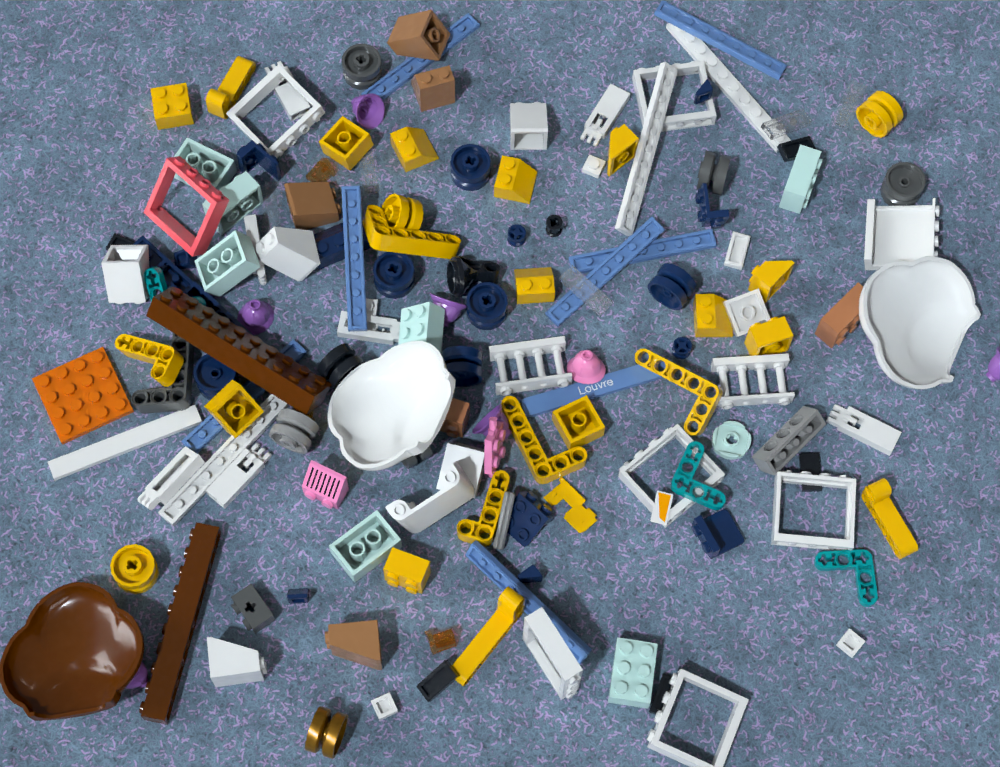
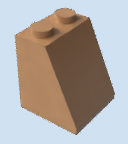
M431 9L398 17L387 44L396 55L438 61L450 37V32Z
M450 65L413 76L411 85L421 112L455 103V79Z
M329 182L284 184L295 229L308 230L339 221V214H341L339 203L335 204L336 193L334 187L330 188Z
M377 620L328 625V631H325V642L327 649H331L332 655L376 670H382L380 634Z

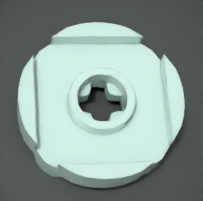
M736 421L724 422L715 428L712 435L714 452L725 459L735 460L742 458L748 452L751 445L750 433H748L743 424ZM730 436L734 437L733 439L737 442L729 444V442L726 441V439H729Z

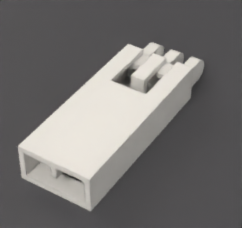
M281 61L277 62L294 79L287 66L284 67ZM275 64L271 65V68L273 70L276 67ZM268 67L264 68L267 74L271 72ZM284 79L281 84L285 81L286 83L281 86L278 85L273 90L288 117L293 121L306 114L311 107L308 101Z
M610 84L586 121L584 132L580 139L584 141L586 136H589L587 143L590 144L595 139L593 146L597 147L601 139L606 137L630 98V93ZM601 115L602 118H608L603 127H600V124L603 123V120L600 119Z
M256 214L244 216L246 235L251 238L256 252V244L260 241ZM259 262L261 267L254 271L253 275H258L260 284L265 285L267 283L265 266Z
M341 311L337 336L394 345V342H399L400 322L397 319L367 315V331L348 332L347 312ZM380 326L390 328V331L382 329V332H379L377 329Z
M836 404L833 406L832 409L834 411L830 412L829 415L831 417L827 418V423L837 427L838 431L890 456L902 433L901 431L850 406L848 409ZM856 423L861 425L859 429L853 426H855Z
M258 442L250 450L245 448L206 489L207 495L224 509L265 467L264 464L272 456L270 452L262 456L266 452L264 447L257 452L261 446ZM254 463L247 473L242 470L243 466L248 469L249 465Z
M185 446L145 487V491L138 497V502L149 510H153L160 502L165 505L200 469L205 461L199 454Z

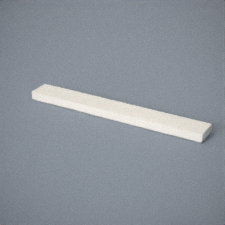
M192 405L186 410L174 412L50 460L48 465L56 481L202 423L196 405Z

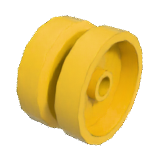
M876 91L857 107L856 116L865 130L875 137L882 138L902 121L903 111L900 104L890 94L884 91Z
M395 193L385 199L381 208L384 211L389 227L412 230L420 229L424 212L423 205L419 200L410 197L406 198Z
M137 544L126 545L119 549L112 557L110 564L111 574L118 586L126 593H144L157 582L159 575L158 565L151 552L144 546Z

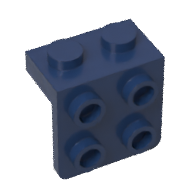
M251 140L246 146H242L238 150L236 155L240 172L244 173L247 171L249 173L259 164L276 180L279 181L281 179L278 159L272 154L269 155L263 145Z
M702 183L698 193L695 194L696 204H699L700 211L697 212L698 222H701L702 227L711 226V229L721 228L730 217L729 209L710 211L707 183Z
M531 491L520 492L515 497L507 531L523 547L528 546L546 523L552 522L556 517L552 513L553 510L548 505L538 501V497Z
M726 509L704 519L700 515L693 520L692 531L699 538L703 551L708 554L710 559L738 547L744 542L742 534Z

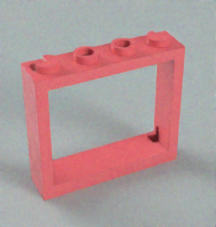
M176 156L166 159L144 214L194 257L206 253L229 199L220 190H217L209 180L200 175L198 170L192 168L185 159ZM176 173L211 203L196 237L161 207Z

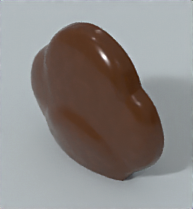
M85 582L65 584L47 594L36 604L26 624L8 642L0 661V683L6 696L14 704L23 708L27 716L34 721L74 718L110 709L117 705L122 692L135 677L141 666L145 649L143 633L132 615L120 609L111 594L105 589Z

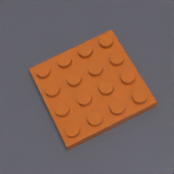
M103 347L32 378L62 445L134 412Z

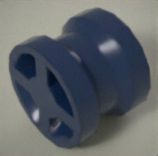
M519 224L512 225L508 229L507 240L511 246L520 247L525 243L526 230Z
M686 337L675 339L672 347L673 356L680 360L688 358L692 349L691 341Z

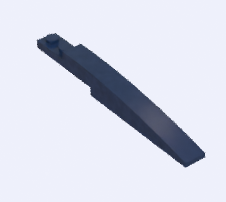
M141 236L132 244L148 245L149 268L157 266L163 271L168 288H179L190 297H202L206 302V307L212 308L220 316L228 318L230 322L243 327L246 332L253 335L210 294L204 291L197 282H193L144 236Z

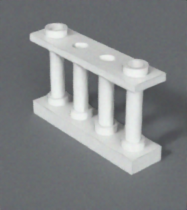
M565 336L489 346L490 362H497L500 383H495L496 395L507 396L516 392L552 387L564 388L571 385L572 373L564 372L561 352L565 351ZM552 353L554 355L557 375L546 376L542 358L543 354ZM524 357H535L538 377L527 379ZM514 358L516 359L519 380L508 381L504 361Z
M789 353L713 358L711 372L719 374L723 393L717 407L731 409L733 406L777 403L785 406L792 403L795 393H787L783 371L790 361ZM770 368L776 370L779 393L768 394L764 370ZM747 370L757 371L760 391L758 395L748 394ZM728 371H736L738 373L741 396L729 395Z

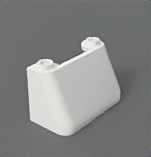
M458 461L441 471L440 481L444 488L417 506L414 502L406 503L399 498L385 508L406 530L411 533H419L473 498L475 489Z

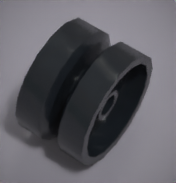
M347 343L332 349L321 360L317 368L319 375L332 384L331 388L334 391L352 370L365 363L359 355H355V350Z

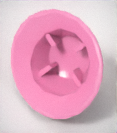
M590 350L578 352L568 362L566 367L567 373H572V379L582 384L599 382L603 379L606 370L604 363Z

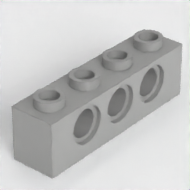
M803 406L752 456L758 468L762 472L775 476L826 425L824 419L817 409Z

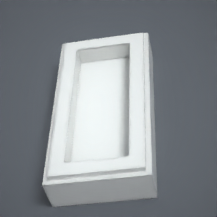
M733 231L724 266L742 270L751 236Z

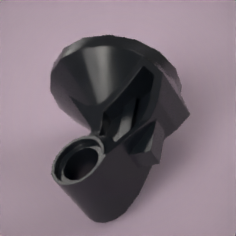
M453 256L447 264V283L450 293L454 297H462L476 280L498 284L500 266L491 261H472L464 256Z

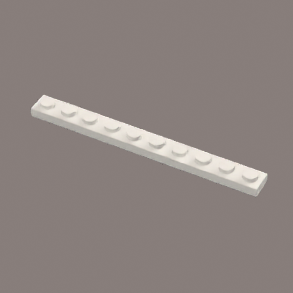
M670 23L666 24V29L695 61H704L707 75L776 153L779 151L777 146L780 143L791 141L701 39Z
M667 62L660 63L615 229L626 236H631L635 228L678 71Z
M271 394L260 405L264 412L237 438L231 436L158 512L159 515L174 527L206 493V489L245 448L248 449L276 420L280 410L286 409L289 404Z

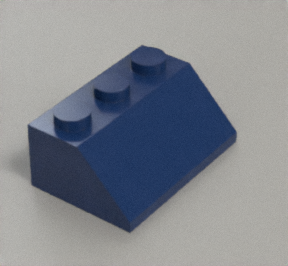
M343 223L314 234L320 259V265L317 266L319 270L345 259ZM362 226L363 251L370 249V245Z

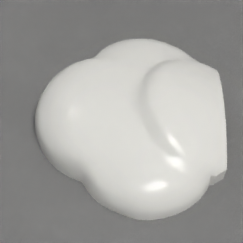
M925 256L914 262L895 261L882 266L867 279L859 298L860 323L865 334L873 344L879 366L897 384L918 390L932 388L939 384H947L953 381L954 377L950 375L953 361L968 328L980 318L981 313L975 305L972 286L962 270L949 260L932 256Z
M411 341L394 346L378 359L370 360L356 367L335 389L328 408L329 428L334 436L340 440V449L343 456L356 468L378 471L392 467L411 456L423 453L433 442L449 411L456 381L448 372L441 353L433 345L424 341Z

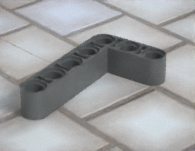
M174 333L172 336V347L184 357V364L176 380L169 388L137 390L132 394L131 401L140 413L182 411L188 409L191 405L194 345Z

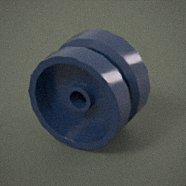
M475 144L462 145L454 151L451 156L450 167L451 178L455 185L466 191H475L484 187L489 181L491 173V160L488 152Z
M385 252L377 258L373 266L375 288L381 295L386 298L397 299L406 296L413 289L415 271L409 256L403 253Z
M665 263L657 271V275L651 279L647 288L652 297L669 309L680 310L687 302V298L696 290V283L684 269L671 263Z
M482 282L475 285L469 291L466 298V311L470 323L482 330H493L499 327L507 316L508 299L504 289L491 282Z
M453 346L441 352L448 372L456 380L455 387H471L481 383L483 354L480 350L469 346Z
M208 354L202 356L195 364L193 372L197 388L201 395L208 400H211L232 379L239 383L236 371Z

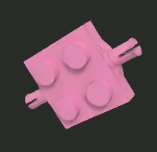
M497 417L489 418L488 435L484 440V474H488L490 478L497 471L500 460L504 458L506 448L503 446L506 430H503V422L497 421Z

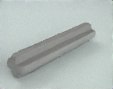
M505 491L493 543L495 549H504L515 499V493Z

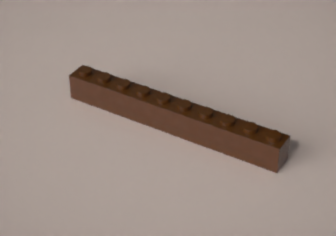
M196 522L195 528H192L190 531L189 540L191 542L184 552V566L181 565L179 569V584H176L173 590L175 598L173 604L170 603L168 607V622L163 625L162 635L164 636L162 642L158 643L156 650L158 657L151 666L152 678L145 687L146 699L141 702L139 709L141 717L146 721L168 725L221 537V530L217 526Z

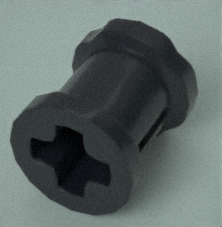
M551 215L547 218L546 233L548 236L558 237L561 234L563 221L560 216Z

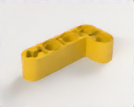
M241 56L236 57L218 90L211 88L207 93L206 105L210 114L223 119L228 118L226 113L236 104V101L242 94L244 87H246L255 71L256 62Z
M121 334L115 340V347L127 357L154 364L151 369V376L162 386L168 387L174 383L183 365L184 357L173 347L128 334Z
M499 470L493 474L479 522L469 519H463L458 522L457 536L461 541L472 544L477 540L483 547L492 544L504 493L509 489L510 477L506 471ZM500 479H503L504 481H502L501 487L498 489V482ZM492 497H498L500 498V501L495 503L492 502L490 499ZM493 515L495 519L489 521L485 516ZM466 527L469 528L471 531L467 534H464L460 530ZM488 533L490 537L483 539L480 537V534Z
M882 478L866 486L861 496L873 518L877 519L875 521L883 535L886 536L885 538L896 557L902 559L918 551V545L890 499L892 494L890 484L885 478Z

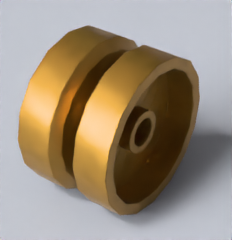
M319 706L309 727L305 750L317 753L322 747L323 756L334 759L345 734L348 715L337 712L331 719V710Z

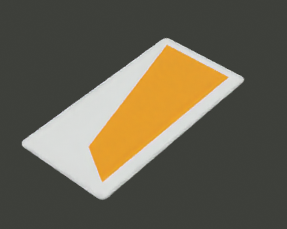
M657 491L651 522L667 525L673 494Z

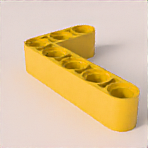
M377 205L367 206L362 222L369 245L379 251L451 259L457 255L461 244V239L452 234L389 227L383 209Z
M644 348L637 350L635 353L637 364L698 395L684 423V430L689 435H701L722 397L721 387L651 350ZM648 353L649 359L643 363L642 355ZM664 361L666 367L663 371H659L658 364ZM681 370L682 377L676 380L675 372ZM694 379L699 380V386L696 389H693L691 386ZM714 387L716 389V395L710 398L708 395V391L710 388ZM705 404L707 406V412L706 414L701 415L699 412V408L701 407V405ZM693 422L698 423V430L696 432H692L690 428Z
M514 396L503 398L501 403L502 411L508 419L509 429L512 431L511 433L537 483L547 484L585 466L587 451L580 446L547 459L518 400ZM512 405L515 408L508 410L505 406ZM515 421H520L523 424L521 426H516L513 423ZM527 437V438H529L531 441L528 442V443H525V442H523L521 439ZM537 454L539 458L532 459L530 455ZM580 455L583 459L577 461L573 457ZM563 463L565 467L558 468L556 464ZM543 470L546 471L548 474L546 476H541L538 474V472Z
M506 587L501 593L495 613L452 665L460 675L455 681L463 687L468 683L467 680L470 681L481 667L480 664L482 665L493 652L492 648L495 649L505 637L504 633L507 634L516 623L517 617L520 618L524 612L525 598L511 587Z

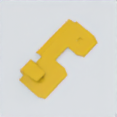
M561 477L559 479L560 484L549 492L544 499L551 506L557 505L564 499L572 507L565 513L564 519L578 533L585 532L597 521L595 518L597 515L590 508L585 509L582 506L586 500Z

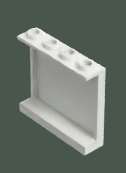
M933 198L932 205L876 206L875 199H867L864 252L865 270H878L882 266L895 261L914 262L925 256L938 257V251H935V247L939 246V236H935V232H939V220H936V217L940 215V206H936V198Z

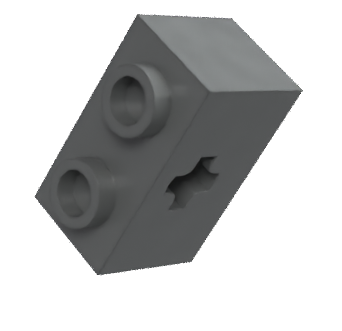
M252 584L231 597L233 601L231 606L237 615L242 614L244 617L242 622L248 631L252 629L256 634L275 621L274 615ZM252 607L255 611L252 613L248 608Z

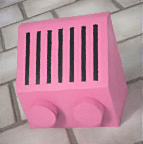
M313 460L309 464L302 484L303 493H305L304 495L308 499H317L322 502L323 506L329 509L333 507L338 510L349 491L346 476Z

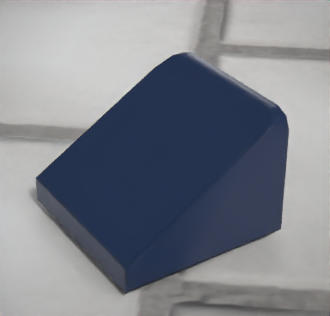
M708 79L696 92L694 104L697 105L711 99L713 88Z
M184 249L174 253L175 265L180 270L197 268L195 264L197 256L192 257Z
M531 565L518 575V580L521 583L541 582L543 578L535 565Z
M289 589L287 593L288 602L290 604L308 603L309 589Z

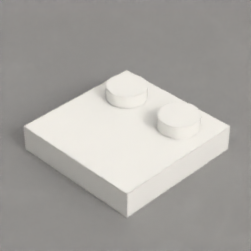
M759 288L723 302L736 337L748 333L751 325L758 322L762 324L770 319Z

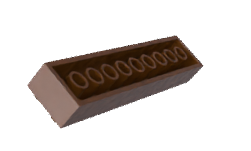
M171 287L152 299L146 314L147 317L303 414H309L324 402L332 385L324 377L314 374L306 366H301L293 358L285 356L275 347L267 345L259 337L246 332L243 327L233 324L228 318L214 312L212 308L199 303L196 298L183 293L181 289Z

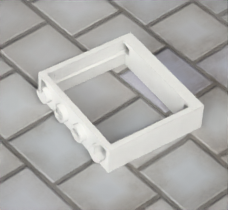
M691 61L689 63H675L671 65L678 70L676 76L699 73L701 85L708 79L704 61ZM660 65L653 68L633 70L632 81L642 127L648 109L641 81L656 79ZM712 97L710 100L705 101L708 111L665 116L661 132L715 125L716 111Z
M278 64L226 114L250 140L257 144L260 143L269 155L272 154L278 158L283 155L288 147L293 146L302 134H306L315 122L320 121V117L325 114V111ZM286 79L313 107L273 145L267 148L241 119Z
M678 424L673 428H667L661 438L653 439L646 450L637 452L634 456L635 459L630 463L628 461L625 462L619 469L618 477L651 513L654 502L629 475L673 439L676 438L685 449L689 443L693 442L692 438ZM694 448V450H692L693 457H695V454L698 452V448ZM704 452L699 464L711 476L703 484L714 488L723 481L725 473ZM700 488L693 490V494L696 497L704 495L703 490ZM683 498L670 509L667 525L663 526L666 528L696 502Z
M791 470L777 472L774 480L771 545L833 551L852 550L854 548L856 479L846 477V475L831 477V474L828 473L812 475L811 472L802 471L800 474L792 473ZM782 483L847 489L845 539L779 533Z
M543 607L524 617L522 639L560 699H571L578 693L577 690H579L583 669Z
M680 669L677 673L673 672L669 681L671 688L669 692H665L661 701L664 703L663 708L657 711L654 721L657 722L654 730L650 729L647 740L649 743L647 747L689 767H723L749 699L683 669ZM683 680L735 703L712 764L659 741Z

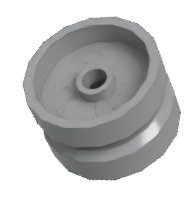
M281 409L276 418L278 424L272 426L269 437L275 443L288 450L306 454L312 444L310 439L316 436L319 426L311 418L291 409Z

